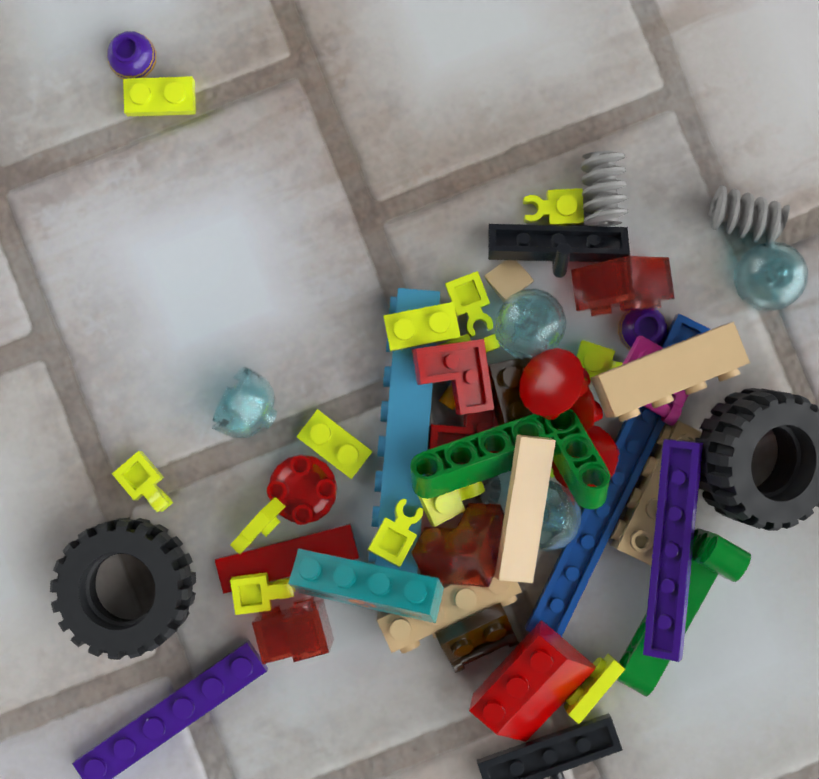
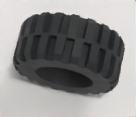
M763 388L743 389L740 393L734 392L726 396L724 399L725 404L718 402L711 409L710 413L712 416L710 419L705 418L700 426V429H702L700 438H695V442L703 443L699 489L704 490L702 493L704 500L708 505L714 506L715 511L722 516L758 529L778 531L781 528L788 529L799 524L798 519L805 521L814 514L812 509L815 506L819 507V407L816 404H811L809 399L803 396ZM772 429L778 446L776 464L770 476L756 487L751 472L752 456L760 439Z
M129 517L98 524L78 534L77 540L69 542L63 549L64 558L58 559L53 571L58 573V577L50 581V592H57V600L51 602L53 613L60 611L63 620L58 623L62 631L65 632L70 629L74 634L70 641L78 647L87 644L90 646L88 653L97 657L107 653L108 659L120 660L126 655L132 659L142 656L147 651H153L177 632L178 628L186 621L190 614L188 610L194 603L196 595L192 589L193 585L197 583L196 572H191L189 566L193 562L189 553L184 554L180 548L183 545L182 541L177 536L172 538L168 535L169 529L161 524L155 526L150 524V520L142 518L133 520ZM116 554H129L138 558L147 566L154 579L155 599L152 607L143 616L133 620L122 619L111 614L102 605L96 592V575L101 563Z

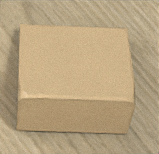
M505 260L484 276L504 304L534 282L529 273L516 260Z

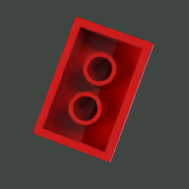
M541 620L473 693L469 712L496 735L526 742L596 669V666Z

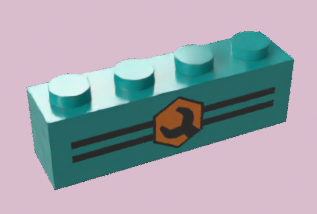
M298 549L288 583L301 594L436 623L444 591L440 580L435 577Z

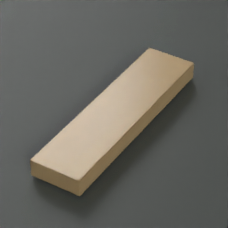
M517 434L495 578L499 581L533 583L556 442L552 438Z

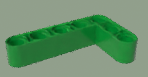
M572 409L566 410L552 420L545 419L536 414L520 418L423 451L415 455L410 464L413 491L419 497L429 499L511 471L517 434L552 438L556 440L553 461L575 501L586 509H597L603 506L607 498L610 473ZM424 474H432V476H427V477H426V476H422V475H424ZM587 484H593L597 487H590Z
M696 528L694 533L685 633L717 575L736 582L746 571L751 559V554L718 534ZM646 612L619 661L625 670L618 677L617 681L647 697L656 687L670 660L643 655Z

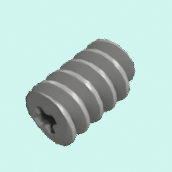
M597 151L583 155L582 158L586 160L581 163V169L587 174L582 177L581 181L588 188L583 190L582 196L584 199L590 200L583 205V210L586 213L592 214L584 219V224L586 226L604 227L621 224L622 222L619 221L618 217L628 214V209L618 207V203L627 200L628 197L627 195L618 194L617 189L627 186V182L617 180L616 176L626 172V168L616 166L615 162L624 159L625 154L614 151Z
M720 185L712 199L709 217L713 219V230H717L722 222H725L726 234H731L734 228L738 226L740 227V238H744L748 231L752 230L753 242H757L765 234L766 246H771L786 226L790 214V205L781 208V204L777 201H772L768 205L767 199L764 197H759L754 201V196L751 193H745L741 197L740 191L737 189H732L727 194L726 186Z

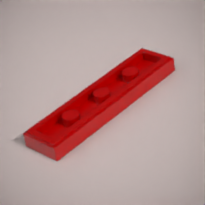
M351 523L243 551L241 554L235 553L216 558L215 564L223 594L232 592L230 580L235 576L267 572L269 582L290 577L298 549L350 560L358 559L359 553Z

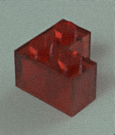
M627 256L571 270L576 311H591V317L612 314V308L619 306L620 311L662 308V301L675 299L669 257Z
M469 503L457 528L425 527L411 552L421 574L438 578L441 584L489 587L496 571L503 527L504 511L501 504Z
M309 596L294 601V605L288 609L281 610L280 605L272 606L270 611L259 612L260 616L253 620L252 626L262 664L289 657L293 658V662L330 652L334 637L324 599L315 601L314 596Z

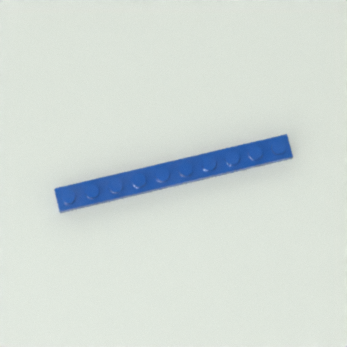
M676 314L661 347L666 348L706 332L710 328L681 314ZM640 407V415L623 422L614 441L619 448L620 454L615 473L609 481L606 501L603 506L597 509L582 507L524 627L527 631L531 632L542 620L562 637L665 422L661 421L660 415L648 408Z

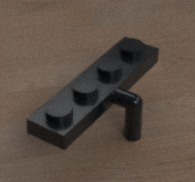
M488 225V260L552 261L553 274L557 278H562L566 275L569 262L628 263L630 257L628 227Z
M607 713L477 759V764L482 779H544L550 777V779H565L563 771L623 751L613 720L610 714Z

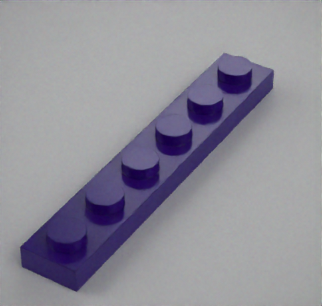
M663 439L643 655L680 662L683 658L703 443Z
M248 640L77 758L72 765L82 779H112L266 673L268 667Z

